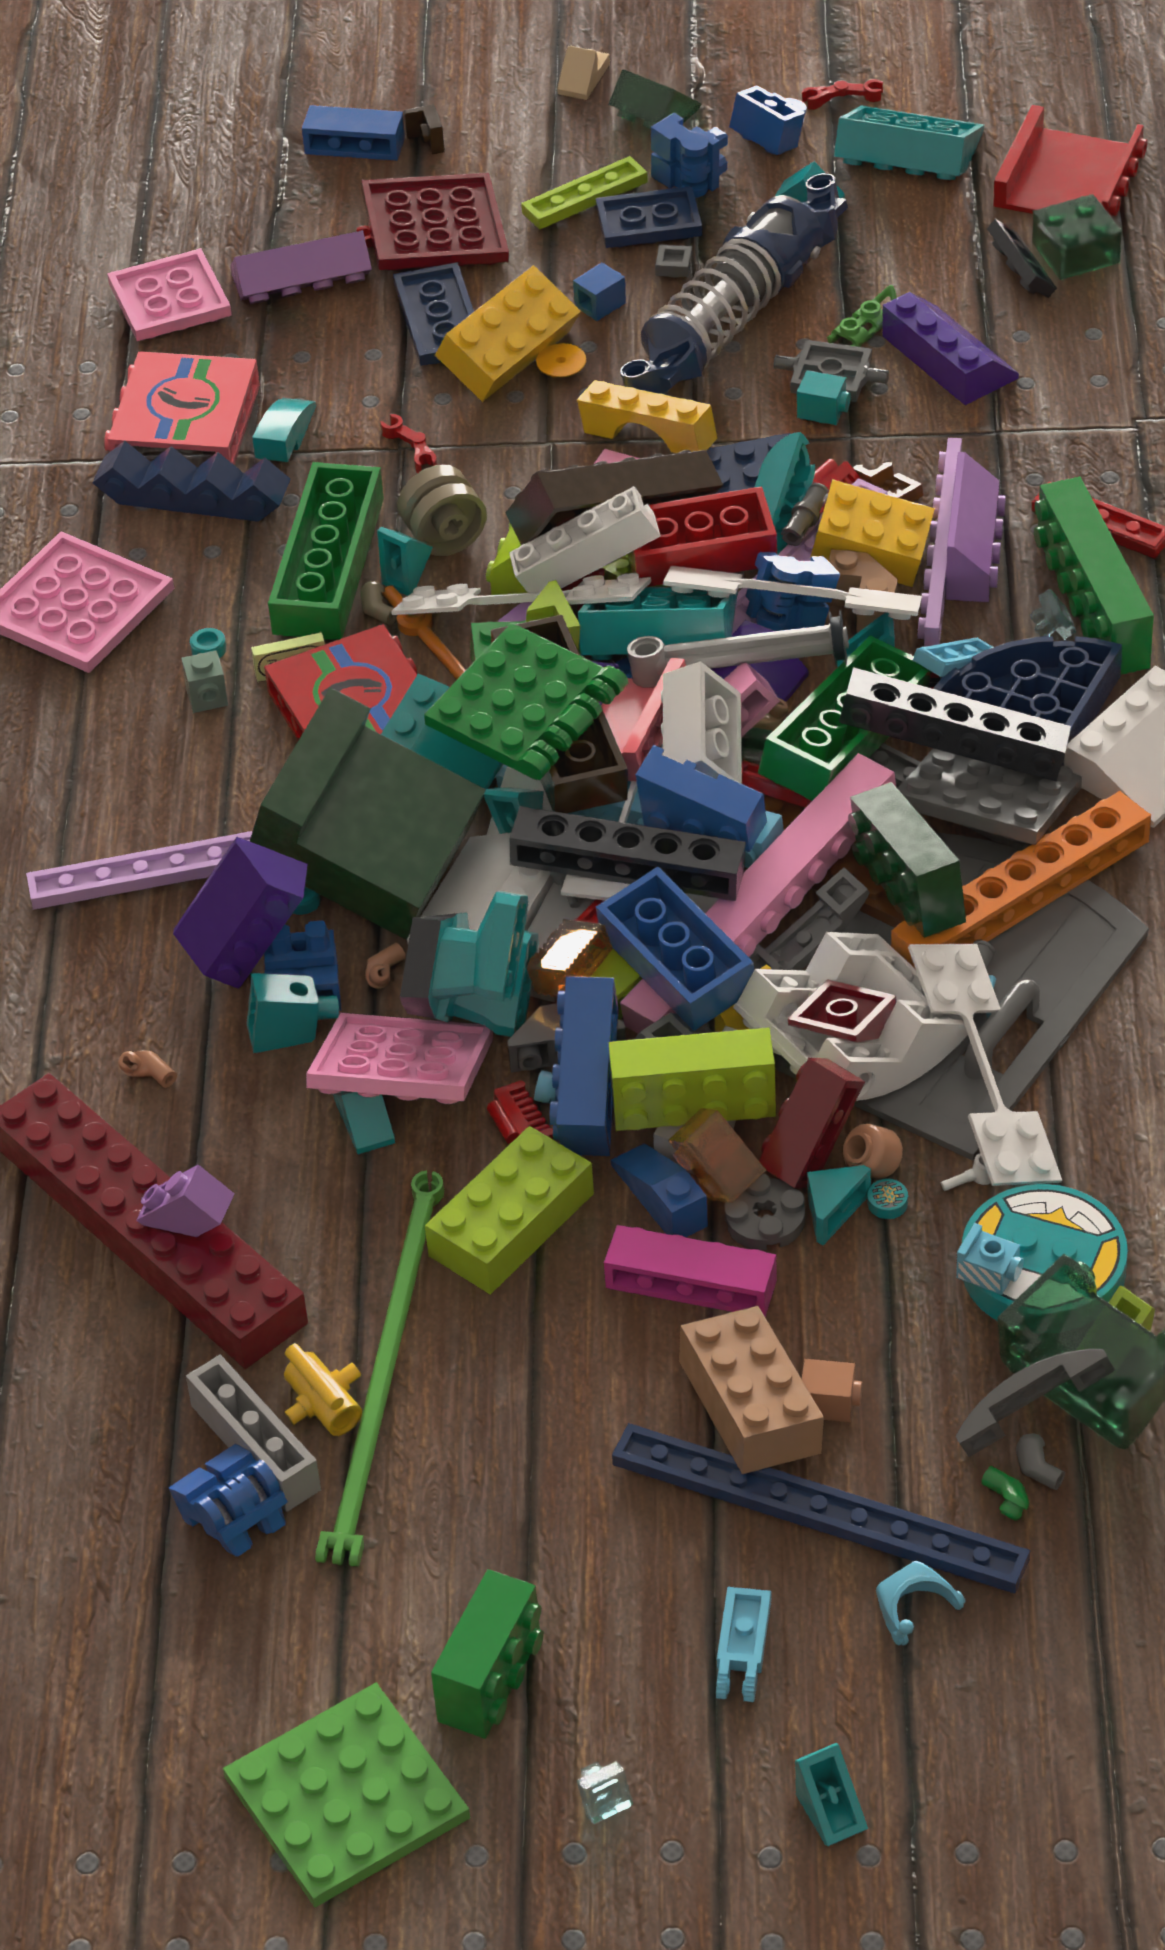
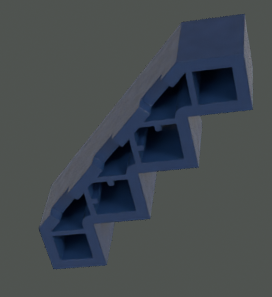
M123 441L104 456L92 483L120 505L259 522L280 506L291 479L266 458L243 473L219 452L199 467H196L171 446L150 462L130 444Z

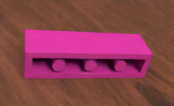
M617 1225L604 1261L605 1284L608 1289L730 1312L759 1306L764 1316H766L777 1281L776 1254L766 1253L757 1249L750 1250L728 1246L720 1242L690 1239L681 1235L652 1232L639 1227L631 1228Z

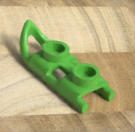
M893 285L886 287L873 300L863 302L861 307L852 314L851 318L843 319L840 325L827 337L828 343H834L842 336L852 341L850 346L860 347L883 328V310L880 303L887 296L891 298V301L897 298ZM869 322L872 324V328L867 331L863 326Z

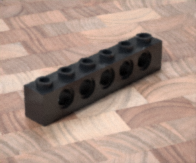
M854 667L838 722L1052 781H1057L1071 726Z
M522 806L519 808L509 838L510 865L625 884H632L656 867H659L684 893L736 901L745 870L746 842Z

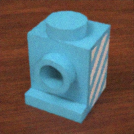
M974 1223L957 1251L956 1278L1002 1295L1009 1282H1016L1022 1272L1024 1259L1020 1258V1245L982 1231V1225Z

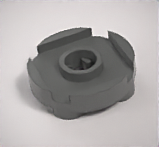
M755 1173L750 1175L746 1182L739 1184L729 1193L725 1201V1222L728 1225L730 1236L737 1243L750 1249L767 1250V1245L780 1243V1247L789 1245L797 1239L805 1225L804 1195L786 1182L769 1178L766 1174ZM770 1210L772 1213H775L773 1216L766 1214L762 1218L758 1217V1211Z

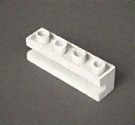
M632 487L602 504L583 512L568 522L553 528L534 540L521 545L509 552L515 577L528 593L541 592L547 583L556 580L560 588H563L660 537V532L654 512L648 504L643 505L640 493L635 487Z

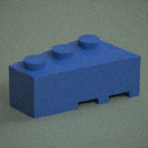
M653 745L635 774L644 826L746 842V851L750 852L767 823L763 793L720 774L717 779L695 770L697 767L696 763L687 759L684 764L664 756V749Z

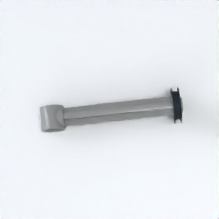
M841 611L838 617H832L831 612H829L830 623L826 626L665 645L658 637L643 636L633 640L628 645L627 652L633 682L641 687H654L657 685L670 658L685 659L686 666L701 661L711 669L736 666L744 662L752 664L832 654L836 666L839 660H845L847 665L846 649L849 648L847 627H843Z

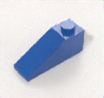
M645 1143L610 1160L611 1166L665 1234L681 1235L686 1238L708 1227L707 1195L686 1169Z

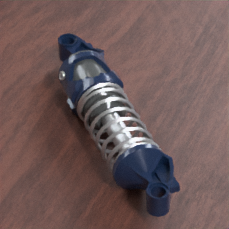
M822 173L809 178L806 182V202H800L786 195L774 196L766 201L755 213L752 212L749 215L746 226H734L725 237L723 247L719 248L716 256L707 260L705 268L695 272L693 280L685 283L682 286L681 292L670 298L668 305L660 308L658 313L645 322L641 331V341L649 361L638 359L622 366L620 373L624 387L664 394L681 380H691L702 376V371L707 367L709 361L719 355L722 347L729 344L734 335L742 331L745 324L755 318L757 312L765 307L771 298L776 296L784 287L791 288L796 283L803 271V264L806 266L811 259H816L820 249L835 240L838 230V218L848 208L847 200L839 198L833 175ZM717 263L715 269H711L712 265ZM710 274H713L714 285L711 281ZM705 275L707 283L699 281L700 277ZM698 286H702L710 290V292L702 298ZM693 287L695 296L687 293L688 289ZM681 299L683 308L675 305L676 301ZM686 299H691L698 302V304L690 310ZM732 308L742 311V318L735 319ZM674 311H678V312H680V313H683V314H685L686 316L684 317V316L678 315V314L674 313ZM728 312L730 318L724 317V315ZM719 320L730 323V330L723 331ZM715 324H716L717 330L712 329V327H713ZM707 332L718 335V342L711 343Z

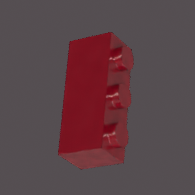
M808 1058L807 1062L800 1067L796 1075L797 1083L790 1097L781 1105L778 1113L779 1120L773 1132L764 1140L761 1148L762 1155L757 1165L794 1188H807V1172L821 1171L865 1084L864 1080L827 1058Z

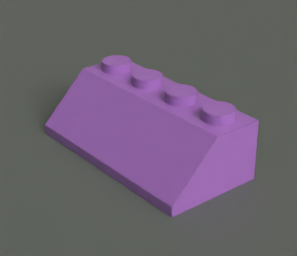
M363 231L234 257L230 265L231 274L240 299H249L250 304L269 300V294L281 292L282 297L297 295L301 293L300 288L312 285L314 290L333 287L332 281L345 279L346 284L365 280L364 275L369 274L372 270Z
M958 452L947 541L946 600L989 602L990 588H997L998 566H993V564L1000 563L1001 543L995 542V540H1002L1003 519H998V516L1004 517L1006 496L999 495V480L965 452Z

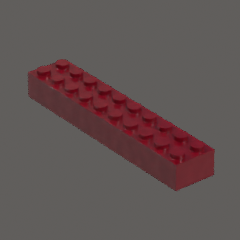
M50 1073L46 1074L0 1105V1152L245 1370L308 1324L304 1293L223 1222L215 1228L194 1237L144 1226L136 1221L143 1208L141 1200L146 1191L154 1184L159 1186L167 1182L171 1177Z

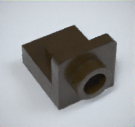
M435 105L404 110V125L407 139L421 137L423 143L428 142L432 155L445 152L443 126Z

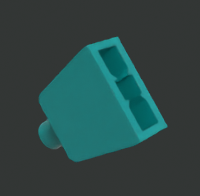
M251 974L247 1029L253 1053L310 1043L316 1038L317 1020L337 1019L339 1016L337 996L317 997L314 981L310 976Z

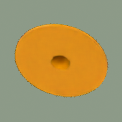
M566 343L550 345L539 352L536 357L538 369L542 373L553 377L574 375L581 371L586 364L584 351L575 345Z

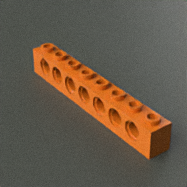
M1121 791L1107 799L1100 800L1091 809L1071 818L1066 824L1055 831L1043 835L1036 845L1032 844L1022 851L1015 852L1006 861L986 870L978 878L965 886L963 885L965 923L924 938L914 925L909 926L906 921H903L891 930V947L915 968L908 949L910 944H973L976 940L986 942L992 940L1148 843L1151 814Z

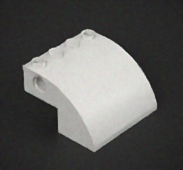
M826 932L806 971L755 969L738 1002L733 1007L744 1018L743 1023L749 1029L770 1027L773 1052L782 1055L791 1064L790 1070L797 1075L798 1070L807 1062L808 1058H827L864 1080L865 1084L856 1101L883 1096L913 1082L940 1063L968 1035L963 1018L960 1015L954 1013L931 1014L916 969L878 934ZM827 979L896 995L897 1002L884 1025L879 1039L853 1042L788 1026L787 1019Z

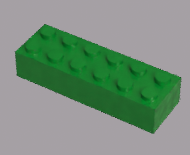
M312 462L268 601L272 635L302 637L322 632L324 639L339 640L343 638L384 500L381 467Z
M1079 476L1040 485L1039 500L1035 501V511L1038 518V527L1034 528L1035 542L1038 548H1043L1049 570L1055 571L1060 592L1066 594L1069 598L1071 613L1073 617L1079 618L1083 637L1123 644L1121 675L1150 669L1154 614L1082 478Z
M870 635L847 658V665L844 660L766 738L758 774L813 801L858 753L869 758L889 737L838 723L853 667L928 687L932 671L913 661L914 656Z

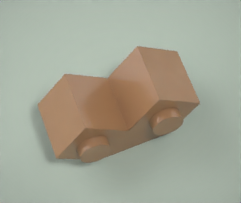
M831 549L829 563L840 573L836 586L837 590L849 592L851 587L897 593V579L867 552ZM833 598L832 602H826V604L845 606V601ZM874 611V615L857 614V632H860L885 612Z

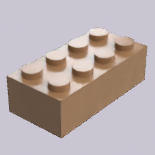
M759 1306L681 1325L679 1362L742 1474L821 1454L824 1416Z

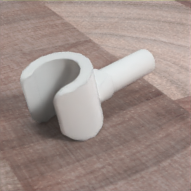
M981 1153L975 1156L972 1169L942 1181L941 1186L943 1190L947 1191L971 1181L982 1185L990 1184L991 1181Z

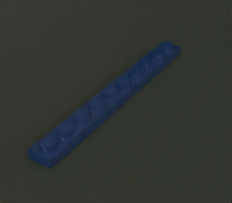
M630 1423L627 1424L612 1454V1465L898 1557L919 1561L927 1566L1016 1594L1030 1561L1029 1549L768 1467L742 1474L731 1455Z

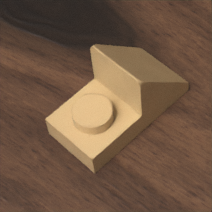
M568 46L557 88L558 94L587 100L610 65L609 54L592 49Z

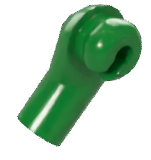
M990 1466L984 1473L981 1484L1005 1498L999 1507L1001 1514L1014 1521L1021 1519L1024 1509L1028 1510L1030 1504L1025 1487L1019 1480Z

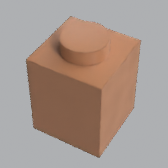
M805 1359L802 1381L824 1416V1420L851 1422L853 1406L861 1405L863 1386L862 1381L855 1380V1363Z

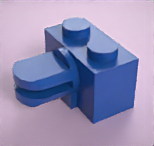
M756 85L736 94L729 127L740 133L744 139L761 145L767 152L779 155L798 146L807 107L799 100L793 98L785 99L776 93L771 94Z

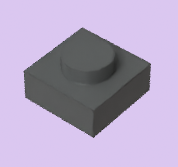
M659 245L655 264L656 276L672 278L689 277L692 246Z

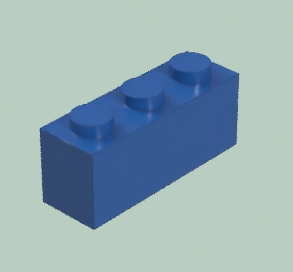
M310 105L302 126L304 153L398 161L405 140L403 112Z

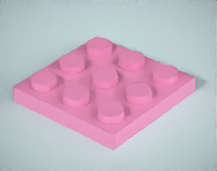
M201 248L107 273L109 285L137 341L151 339L166 333L184 330L188 327L232 316L230 303Z

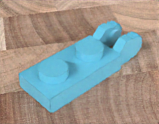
M727 1587L717 1654L718 1677L716 1698L727 1699V1694L730 1692V1670L746 1671L742 1695L744 1696V1701L754 1702L757 1676L762 1670L771 1606V1591Z

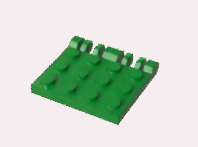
M511 622L424 714L425 725L534 780H541L559 758L555 749L558 748L559 751L566 752L571 747L572 741H577L593 723V719H596L603 711L598 702L609 705L614 700V697L624 690L629 681L627 676L619 669L610 665L602 667Z

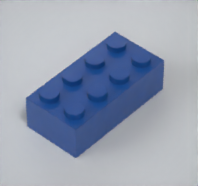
M656 867L596 906L600 935L693 1031L738 1002L754 972L753 961L659 867Z
M566 976L565 991H558L557 1013L560 1015V1027L555 1029V1051H558V1064H553L552 1086L555 1088V1101H551L550 1125H553V1140L560 1141L561 1145L578 1155L610 1156L613 1100L609 1042L617 1041L619 1013L614 978Z

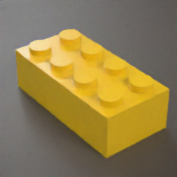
M533 265L446 333L435 356L483 402L532 363L538 353L544 348L554 345L567 335L581 311Z

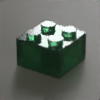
M1094 194L1081 196L1033 211L1032 243L1060 280L1120 263L1122 231Z

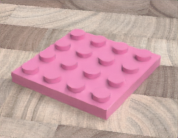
M61 531L0 589V634L90 673L174 590L173 578Z
M340 1013L306 1073L307 1088L318 1089L325 1094L348 1091L358 1092L363 1097H376L380 1094L395 1095L399 1099L406 1101L419 1098L436 1099L443 1104L464 1101L493 1041V1031L482 1024L447 1023L435 1020Z

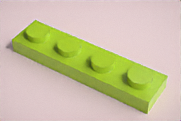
M629 156L521 203L522 214L540 230L595 206L596 198L620 195L648 183V172Z

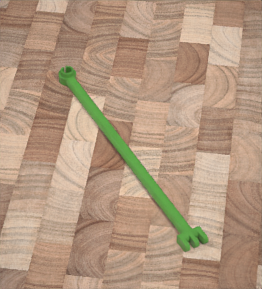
M427 1170L419 1172L412 1178L411 1188L414 1204L334 1531H321L315 1556L316 1562L325 1563L329 1549H334L332 1556L333 1564L342 1565L346 1551H350V1566L359 1567L361 1562L364 1539L362 1535L354 1534L425 1244V1225L431 1219L433 1206L437 1205L444 1196L442 1177L434 1171L432 1172L431 1192H429Z

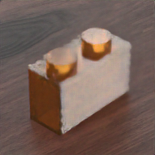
M563 919L558 929L555 928V931L547 938V942L543 943V948H539V953H535L527 962V971L535 992L539 995L542 993L545 996L549 994L551 997L554 995L558 997V991H565L566 976L591 977L613 949L605 925Z

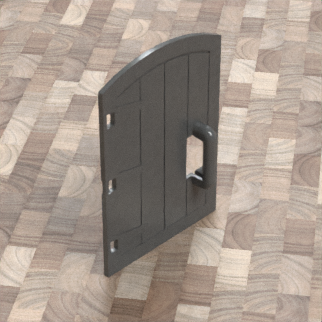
M936 833L960 862L962 886L978 878L986 870L1006 861L1015 852L1022 851L1021 849L989 840L956 834ZM1089 880L988 941L996 952L986 970L988 976L993 975L996 977L993 989L1000 1010L991 1013L988 1018L986 1013H975L973 1020L990 1068H992L993 1049L1025 1008H1027V1019L1041 1025L1004 1074L991 1069L1002 1102L1011 1111L1060 1048L1067 1042L1073 1031L1148 936L1149 928L1112 895ZM859 910L842 933L878 934L891 946V930L894 927ZM968 1035L950 1054L923 1076L886 1095L867 1100H858L854 1104V1106L972 1161L980 1153L968 1115L970 1113L995 1112ZM773 1052L775 1069L796 1079V1074L790 1070L791 1064L782 1055Z

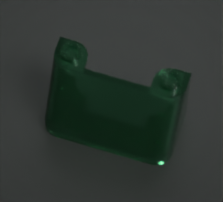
M1063 1254L997 1317L1000 1356L1008 1369L1015 1374L1034 1363L1062 1353L1086 1349H1103L1115 1368L1114 1372L1080 1392L1072 1380L1069 1379L1044 1394V1396L1111 1444L1125 1450L1141 1436L1165 1401V1328L1156 1336L1099 1297L1094 1281L1096 1277L1092 1269L1087 1264L1081 1261L1076 1262L1066 1254Z

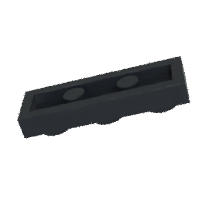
M995 219L987 228L994 238L992 245L1001 254L1007 256L1006 264L1011 270L1022 277L1019 282L1027 291L1035 294L1037 291L1049 298L1057 289L1053 281L1018 233Z

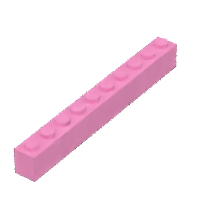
M858 753L744 872L736 901L718 899L705 914L750 957L756 945L767 934L776 930L780 920L791 909L796 908L801 903L804 895L811 887L824 879L828 869L838 859H842L856 841L855 834L848 820V815L852 813L850 797L890 782L896 786L894 771ZM644 979L620 1002L625 1026L638 1034L665 1015L676 1013Z

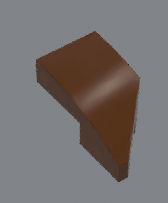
M892 462L883 463L882 466L875 470H867L863 468V465L853 467L862 480L886 490L889 496L914 502L924 496L922 484L900 473L894 474Z

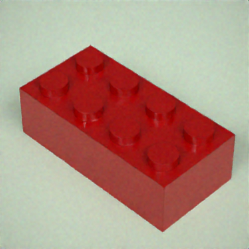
M762 486L649 505L654 512L660 537L628 553L632 572L638 574L639 578L651 577V582L646 587L662 585L671 566L728 573L757 569L755 562L758 553L775 552L777 554V533Z

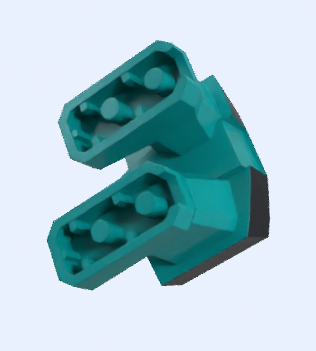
M496 891L477 931L469 929L468 913L413 917L400 993L401 1003L407 1014L439 1019L447 1023L452 1020L453 1016L485 1025L495 1034L512 1037L527 1019L539 946V934L524 931L528 911V896Z

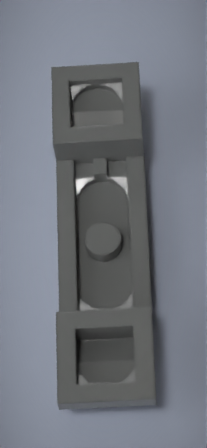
M841 869L816 892L820 900L767 948L764 949L759 944L756 945L753 954L749 957L753 961L754 970L760 969L766 964L772 970L803 969L810 963L826 932L842 933L870 894L868 889L847 869Z
M1103 1349L1071 1351L1034 1363L1003 1381L985 1396L966 1418L956 1435V1439L968 1457H971L1006 1436L998 1423L1000 1420L1069 1379L1072 1380L1080 1392L1114 1372L1115 1368Z

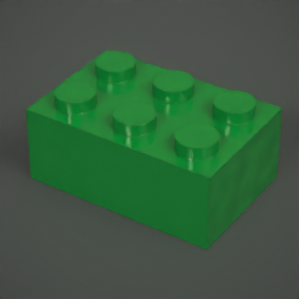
M487 1569L431 1671L437 1722L486 1739L493 1724L499 1725L506 1712L507 1698L511 1690H517L520 1687L525 1675V1664L530 1654L536 1655L543 1642L544 1631L540 1629L539 1623L541 1605L537 1603L536 1585Z

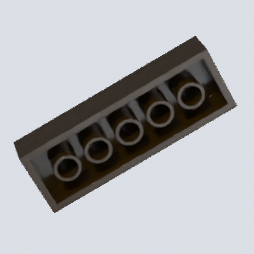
M683 450L671 455L658 453L648 458L635 459L634 457H629L619 462L607 463L606 461H600L589 466L579 467L578 465H571L560 470H539L531 476V481L522 492L516 495L515 501L505 513L520 544L523 545L632 487H635L640 493L643 505H651L716 494L723 486V483L706 450L693 452Z
M563 615L516 624L579 655ZM506 626V627H501V628H496V629H492V630H491V643H492L508 626ZM602 711L596 719H593V723L579 739L572 741L571 747L566 752L559 751L558 748L555 749L559 758L540 780L553 812L568 814L628 800V768L606 716Z

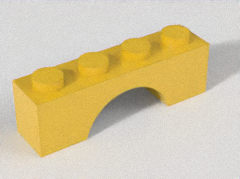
M596 380L577 399L584 433L614 439L627 423H638L657 433L664 440L670 451L674 453L683 450H690L691 452L707 451L717 439L710 404Z

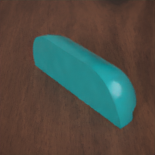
M801 432L790 434L773 446L762 463L755 487L762 486L777 533V555L789 545L782 539L784 535H781V531L792 517L791 511L794 505L802 501L815 475V464L810 465L809 454L805 446L810 443Z

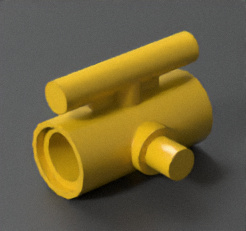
M298 1344L290 1345L285 1351V1356L290 1362L285 1368L284 1379L299 1396L296 1398L297 1403L284 1412L287 1418L295 1425L306 1416L311 1418L315 1415L334 1436H340L351 1431L358 1424L362 1416V1408L347 1392L351 1389L349 1384L362 1376L358 1368L351 1362L341 1371L335 1369L330 1372L316 1354L304 1352Z

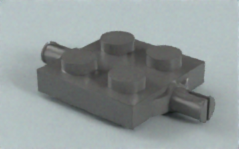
M806 340L802 351L797 356L787 357L776 354L774 358V369L793 371L790 393L797 394V390L807 370L846 377V392L851 393L850 401L857 402L861 389L867 381L887 385L889 379V370L870 368L872 360L871 348Z

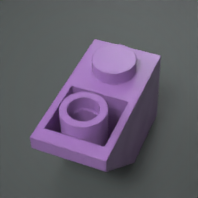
M196 1165L183 1173L181 1171L175 1173L167 1182L159 1186L157 1184L151 1186L142 1197L141 1204H143V1208L136 1221L144 1226L197 1237L221 1224L234 1193L200 1165Z

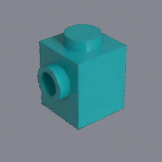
M807 370L797 390V418L837 425L842 412L846 413L848 411L851 400V393L846 392V377Z

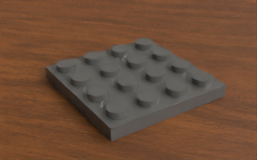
M933 748L897 789L918 813L1036 845L1081 789L1082 776L1073 773L1072 769L1062 765L1057 781H1052Z

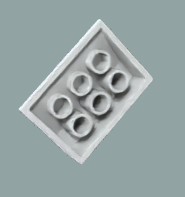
M1157 666L1148 671L1067 744L1064 766L1072 769L1073 773L1082 776L1081 788L1101 799H1107L1121 791L1151 814L1150 826L1153 828L1165 818V670Z
M511 833L470 837L421 917L468 913L469 929L477 931L495 892L502 891L528 896V911L524 930L528 931L554 880L549 871L510 865L509 838ZM410 935L407 938V944H409Z

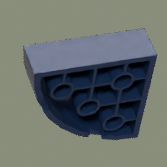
M1053 636L1011 641L976 654L971 658V663L959 670L955 667L943 676L933 689L1071 726L1069 743L1094 721L1121 677L1123 644L1075 636V642L1053 641Z

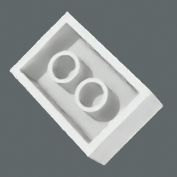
M701 661L664 673L663 690L661 691V701L663 704V722L661 724L663 755L684 764L686 759L697 764L695 770L715 779L720 774L742 784L741 693Z

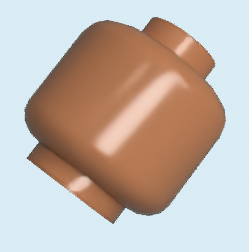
M860 1124L849 1132L843 1144V1158L847 1167L865 1165L871 1169V1178L874 1179L886 1178L892 1175L899 1167L902 1159L903 1147L901 1140L894 1131L886 1127L874 1124Z

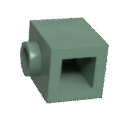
M217 650L181 658L186 690L193 713L228 706L224 673Z

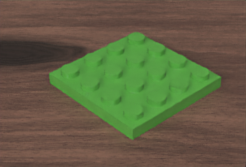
M377 1682L223 1768L225 1779L314 1908L470 1819L468 1806Z

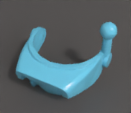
M914 1561L882 1581L876 1588L878 1602L886 1626L897 1645L907 1644L909 1642L907 1635L912 1633L914 1625L910 1620L905 1619L899 1622L897 1604L902 1596L914 1591H929L943 1596L957 1610L964 1607L965 1598L960 1591H956L937 1572L919 1561Z

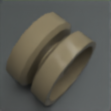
M435 465L417 473L403 487L397 501L398 514L415 539L433 547L430 554L434 556H449L464 550L482 533L487 521L486 506L462 472L450 465Z

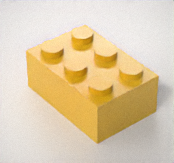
M832 479L810 558L824 556L829 562L831 549L867 552L897 579V583L913 587L935 508Z

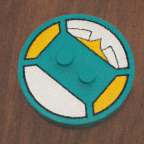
M1032 1184L1015 1187L1001 1192L983 1203L974 1212L965 1227L962 1243L974 1223L982 1225V1231L1020 1245V1258L1024 1259L1022 1272L1016 1282H1009L1002 1295L963 1281L967 1292L976 1305L987 1315L1009 1327L1034 1333H1059L1083 1327L1097 1320L1120 1285L1124 1287L1128 1251L1123 1228L1114 1214L1105 1205L1081 1191L1052 1184Z

